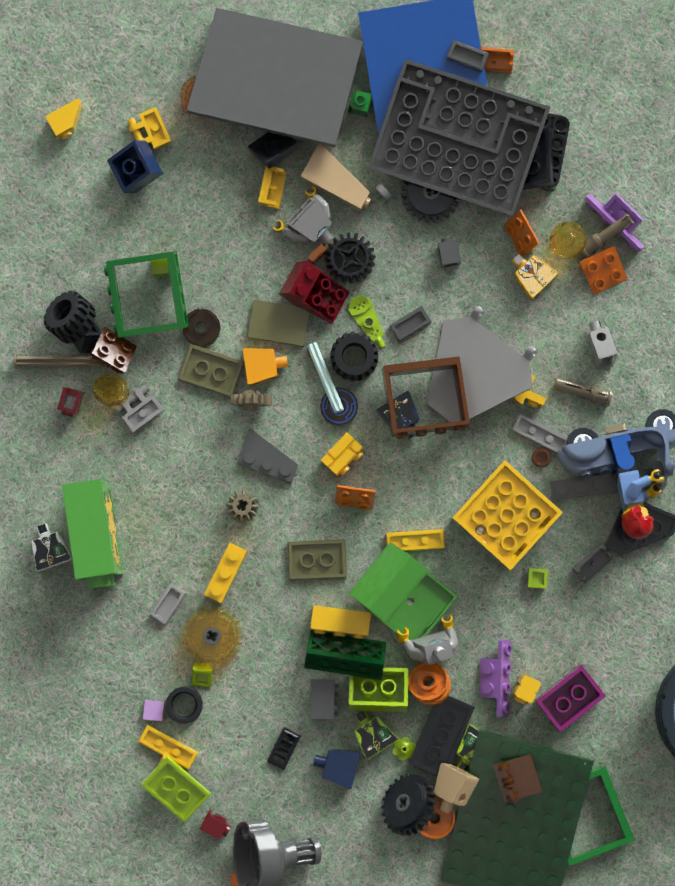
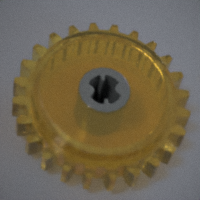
M212 605L211 610L204 606L203 612L197 609V615L190 614L193 618L192 620L186 619V622L189 624L188 627L183 626V629L187 630L185 634H182V637H186V641L182 643L188 644V648L185 651H191L190 658L196 656L197 663L203 660L204 666L207 662H210L211 667L214 666V662L221 666L222 660L228 663L227 657L233 659V652H239L238 648H236L237 645H242L239 638H243V635L239 634V631L243 628L237 627L240 621L233 620L235 614L228 615L229 609L223 612L222 606L218 610H215V605ZM208 632H217V640H209L207 636L210 634Z

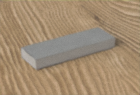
M519 413L511 431L554 453H557L558 450H561L566 445L568 438Z

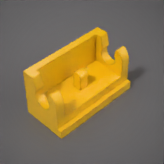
M265 167L258 200L259 205L275 209L280 208L287 175L285 169L278 167L268 169Z

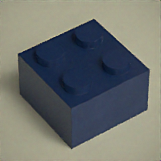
M134 140L107 160L123 193H137L163 174L147 141Z

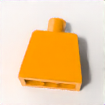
M243 349L248 386L278 378L277 369L288 367L287 356L275 358L274 349Z

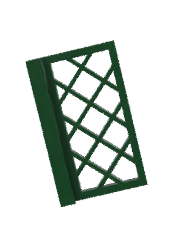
M310 630L304 668L382 680L386 642L352 638L351 636H335L332 633L319 634ZM314 638L322 639V641L317 642ZM334 641L341 642L342 644L336 645ZM328 644L331 648L325 649L323 646ZM353 644L360 645L361 647L355 648ZM347 647L350 651L345 652L342 649ZM372 647L382 648V649H380V650H378V651H375V650L372 649ZM366 650V651H367L368 653H370V654H368V655L365 656V655H364L363 653H361V652H363V651Z

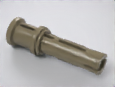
M625 214L599 234L594 233L591 239L584 244H579L580 250L587 258L591 257V254L599 248L603 249L606 242L634 224L629 214Z
M559 377L556 378L554 389L589 398L590 402L604 403L607 407H609L613 390H603L596 385L589 387Z

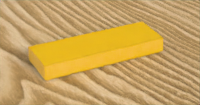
M443 529L386 533L387 545L391 542L403 551L445 549Z
M150 725L146 726L138 741L161 755L167 752L174 762L188 770L199 753Z

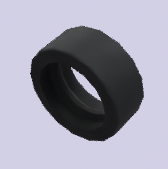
M182 686L176 688L166 699L167 714L178 723L187 724L194 721L200 716L203 709L201 695L191 687ZM179 694H189L195 699L196 708L191 715L180 716L174 711L173 701Z

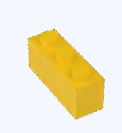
M229 543L204 593L205 596L223 603L248 551Z
M313 605L310 629H314V633L326 634V631H334L333 635L345 637V633L353 634L352 638L364 639V635L368 636L371 612Z

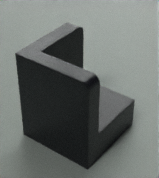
M96 323L92 324V328L87 332L86 336L73 343L79 353H90L95 347L101 334Z

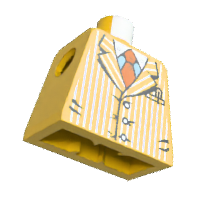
M518 254L511 261L518 268L513 277L530 301L558 275L556 270L535 255L526 261Z

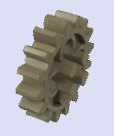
M247 390L243 391V394L231 395V405L241 406L243 410L256 411L260 410V407L272 406V396L260 394V391Z

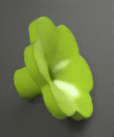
M404 736L402 739L394 742L395 747L392 752L395 756H398L399 760L405 761L407 758H411L416 744L409 737Z

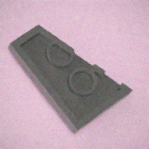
M251 428L249 429L237 464L292 483L298 464Z

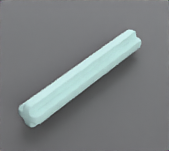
M311 343L307 348L334 413H339L344 410L317 343Z

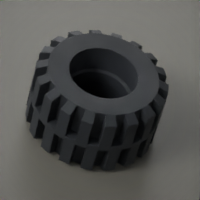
M68 291L67 293H61L60 296H57L50 303V306L46 309L43 322L45 328L60 341L66 344L75 343L76 340H81L91 330L92 324L95 322L96 312L93 305L78 292Z
M352 331L349 334H342V337H338L332 345L330 359L333 370L342 379H348L352 382L368 378L374 372L378 363V349L375 346V342L368 335H363L362 332L355 333V331ZM358 346L364 350L366 359L361 366L350 367L345 364L343 353L348 347Z

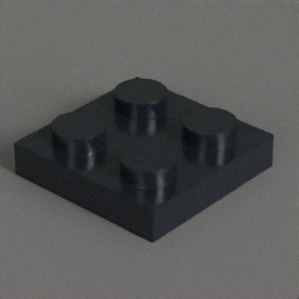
M267 132L248 145L250 152L268 169L300 148L292 137Z

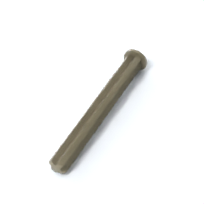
M14 355L15 369L18 367L107 366V363L102 365V360L99 362L92 359V356Z

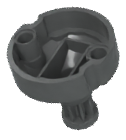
M263 819L240 822L235 829L233 861L239 886H278L284 869L295 868L297 865L303 864L317 865L321 862V846L316 837L308 838L305 841L293 842L291 840L281 842L272 828Z

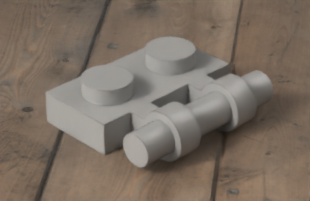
M146 384L140 389L136 388L133 394L126 399H121L120 403L115 406L119 413L126 409L128 413L122 416V418L133 433L164 411L153 394L146 399L144 394L150 391ZM137 399H140L142 403L132 409L130 405Z

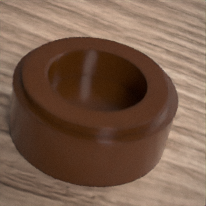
M539 448L532 453L531 460L535 466L542 468L550 463L551 455L548 450Z

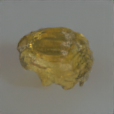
M104 374L93 382L92 390L95 398L106 406L111 407L123 404L129 397L127 382L118 375Z

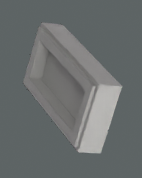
M170 583L149 615L166 625L187 593Z

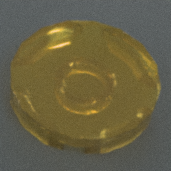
M572 221L558 224L551 232L549 238L550 249L562 259L577 257L582 253L587 242L586 232L582 226Z

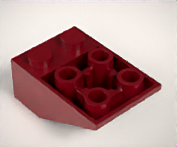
M300 261L294 265L279 294L295 306L333 324L350 292L310 262Z

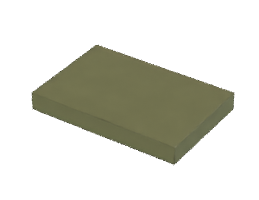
M254 300L248 338L304 347L310 313L297 306Z
M190 344L178 380L231 398V395L235 392L245 362Z
M345 539L288 542L289 580L347 578Z

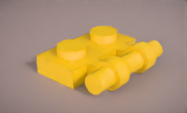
M156 107L139 114L141 118L139 123H136L134 118L127 120L130 126L129 131L134 135L135 139L147 141L148 144L152 143L155 150L172 143ZM145 128L148 137L143 139L140 130Z

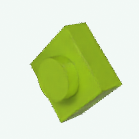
M528 568L527 587L547 589L548 569Z

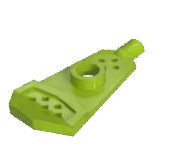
M358 295L351 299L348 311L363 332L376 342L379 349L385 347L386 345L382 339L384 333L370 298ZM367 319L373 321L371 326L366 325L365 321Z

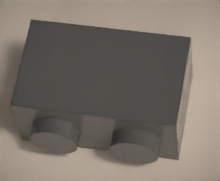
M312 679L310 719H334V715H338V703H334V695L338 696L339 684H335V680Z

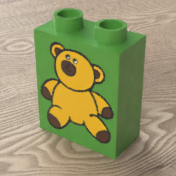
M102 479L62 485L75 579L86 580L87 589L92 590L115 586L114 576L123 575L110 483Z

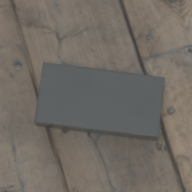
M453 40L446 59L482 72L489 53Z
M420 306L389 325L397 340L401 342L432 323L423 307Z

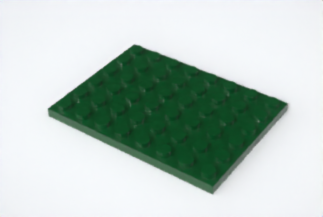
M479 730L468 772L477 777L479 781L466 805L459 807L441 881L458 886H562L594 760ZM531 754L543 792L519 798L514 803H510V801L504 802L493 765Z

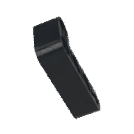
M548 113L546 126L543 129H551L552 142H560L561 148H554L552 145V156L558 162V166L553 167L554 184L543 186L542 188L545 191H553L559 183L570 122L566 117ZM562 123L565 126V129L559 130L556 128L555 124Z

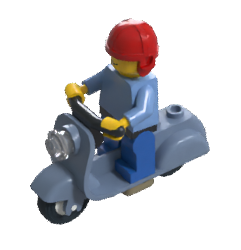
M658 409L652 412L646 420L645 427L632 430L625 423L609 426L605 429V432L611 435L598 437L597 433L588 428L575 429L568 435L566 445L556 453L562 466L577 477L588 478L595 473L606 474L611 469L614 470L616 486L623 510V515H621L622 527L629 537L637 540L647 537L653 530L654 519L648 515L647 509L643 507L644 500L648 499V496L656 498L662 491L661 489L664 481H667V477L675 473V455H673V458H669V450L675 447V414L666 409ZM656 449L659 461L651 463V476L647 475L640 478L637 465H634L635 459L631 454ZM655 481V483H653L647 491L642 490L643 487H646L650 485L651 482Z

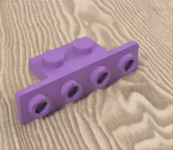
M617 193L604 206L591 194L584 198L587 201L586 205L591 210H596L600 214V219L606 224L612 225L625 214H629L634 224L627 227L618 236H623L628 241L627 245L632 250L639 252L644 247L631 233L644 219Z
M499 639L498 659L481 658L480 697L497 698V718H506L510 712L509 694L511 692L509 678L512 669L510 664V655L512 653L510 640Z

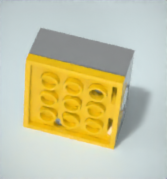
M504 460L450 520L504 569L510 571L563 512Z

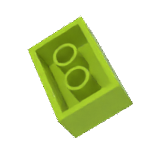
M383 668L382 680L350 676L349 711L407 712L408 668Z

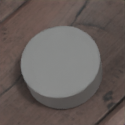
M380 182L375 186L377 192L385 200L388 201L392 197Z

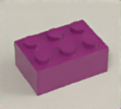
M578 665L534 701L557 731L562 732L605 698L606 695L582 665Z

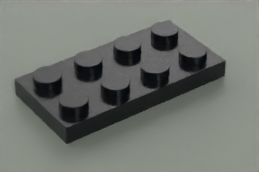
M449 695L443 702L434 705L409 760V764L438 776L441 763H452L475 707Z

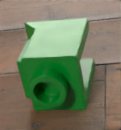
M356 90V93H353L351 96L348 113L368 117L372 94Z

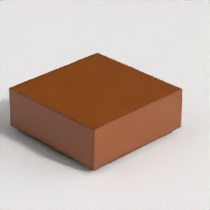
M321 244L308 256V261L314 265L325 255L326 248Z

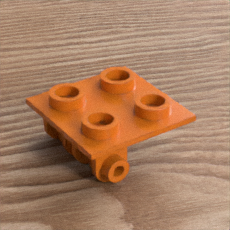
M520 210L504 223L506 232L513 240L516 250L523 257L528 252L536 250L539 241L524 213Z
M614 245L580 261L579 267L582 272L584 271L593 295L627 279Z
M337 485L335 504H339L342 507H358L362 510L373 509L376 491Z

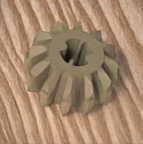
M244 489L242 490V496L239 495L238 491H235L234 493L237 498L229 496L233 503H226L227 507H233V509L227 512L228 514L236 512L232 518L234 520L240 515V522L244 521V516L250 521L249 513L253 516L257 515L256 512L252 511V508L259 509V505H253L252 503L257 502L258 499L253 498L250 500L253 493L250 492L246 497V490ZM240 501L248 503L245 511H242V509L238 510Z

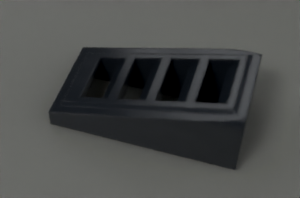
M283 727L267 762L285 770L301 735ZM284 734L295 739L294 742L283 738ZM282 741V742H284V743L290 745L291 748L288 749V748H286V747L280 745V742ZM279 748L287 752V757L276 752ZM274 755L284 759V763L273 759Z

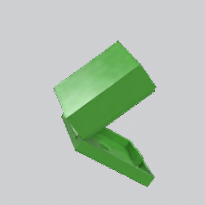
M391 542L349 592L351 596L364 605V608L396 634L398 630L404 634V628H408L409 640L427 636L458 597L427 572V569L416 559ZM408 598L414 599L413 605L407 604Z

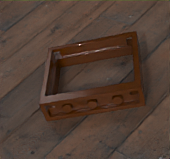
M460 356L383 366L382 375L391 437L405 439L408 438V435L416 434V437H422L430 432L444 434L446 430L462 432L465 431V428H468L470 421ZM453 369L461 421L397 429L390 377Z

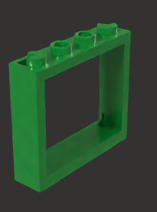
M177 250L106 261L104 272L106 277L108 276L109 278L107 290L109 296L111 295L112 297L110 308L111 313L115 315L116 322L113 323L115 333H118V337L181 329L189 326ZM167 258L177 323L125 330L115 266Z
M604 765L592 769L590 779L600 776L624 837L574 857L570 853L568 859L569 866L635 841Z

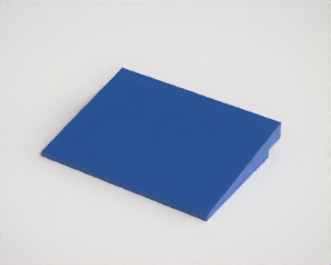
M431 0L358 13L378 135L380 134L405 59L488 86L485 67L480 72L446 59L453 40L481 50L473 0Z

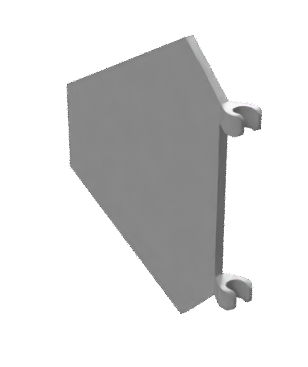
M479 306L474 308L469 317L444 321L436 359L460 356L469 420L532 389L530 361L538 353L536 348L529 346L522 356L479 324L477 321L485 313ZM453 369L433 371L427 404L448 421L457 422L461 420Z

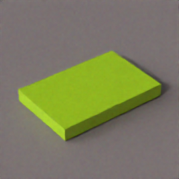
M166 756L141 783V786L184 823L211 795V792L169 756Z

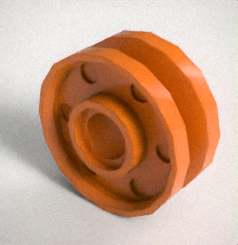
M420 663L409 675V689L418 702L424 705L434 706L440 704L448 697L451 691L452 683L446 670L438 663ZM434 681L431 686L426 687L427 682Z
M439 796L434 797L436 804H434L435 812H433L439 814V820L436 822L429 820L428 826L425 825L423 831L418 830L429 839L445 837L451 832L455 824L453 809L451 813L440 810L443 799Z

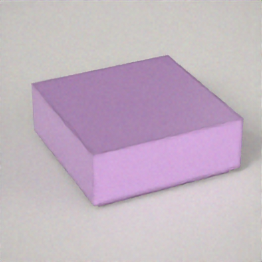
M145 700L143 719L163 721L165 702Z

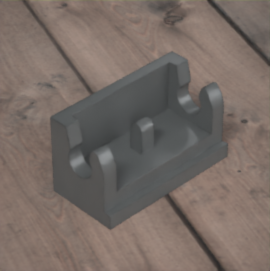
M602 543L572 570L585 584L613 559V555L607 551L606 546Z

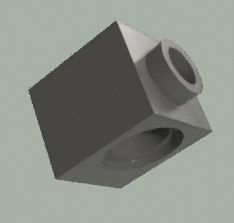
M452 238L442 239L437 246L441 268L460 265L461 258L457 240H452Z

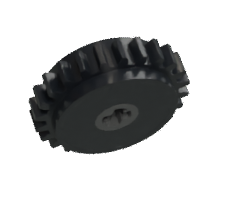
M403 180V183L406 184V186L401 188L402 191H405V193L401 194V198H406L403 201V205L408 204L406 211L412 210L411 216L418 215V221L425 218V223H428L429 219H432V222L435 223L436 218H439L442 222L444 215L447 218L450 217L449 211L455 212L453 206H459V203L456 201L460 200L459 198L435 190L434 194L429 196L426 191L430 192L431 189Z
M407 773L406 777L401 775L400 780L395 779V783L389 785L390 788L385 792L386 796L383 798L384 804L381 808L384 810L382 816L386 817L384 823L388 824L387 828L398 835L410 837L411 833L417 835V830L423 831V827L425 825L428 826V821L433 818L432 813L435 812L434 804H436V801H434V797L436 794L432 792L434 787L430 786L431 782L427 781L426 778L414 773L413 775Z

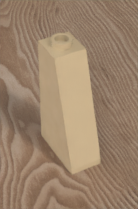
M318 144L301 175V180L359 212L363 208L367 209L371 201L369 198L370 192L323 145Z

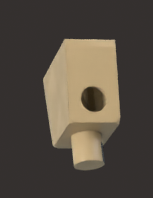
M441 763L434 793L443 799L440 810L451 813L454 804L465 806L479 779L454 765Z

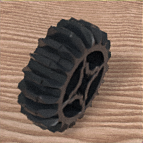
M347 233V238L345 239L343 234H340V241L337 238H333L335 245L328 244L331 250H326L325 254L330 257H325L324 261L330 263L326 265V269L333 268L329 272L330 276L337 273L335 280L338 281L340 277H343V284H345L346 278L349 279L350 284H353V278H356L357 283H359V276L366 279L367 275L365 272L372 273L368 266H375V263L370 261L376 259L375 255H370V253L374 252V248L367 249L370 246V241L363 244L365 237L362 236L360 240H357V233L354 234V238H350L351 234ZM346 244L355 245L351 250L340 249L341 246ZM360 248L366 256L365 264L357 258ZM335 253L343 259L340 269L334 262ZM354 253L353 259H355V261L350 260L346 264L347 257L345 256L349 257ZM351 266L360 268V270L353 273L345 272Z

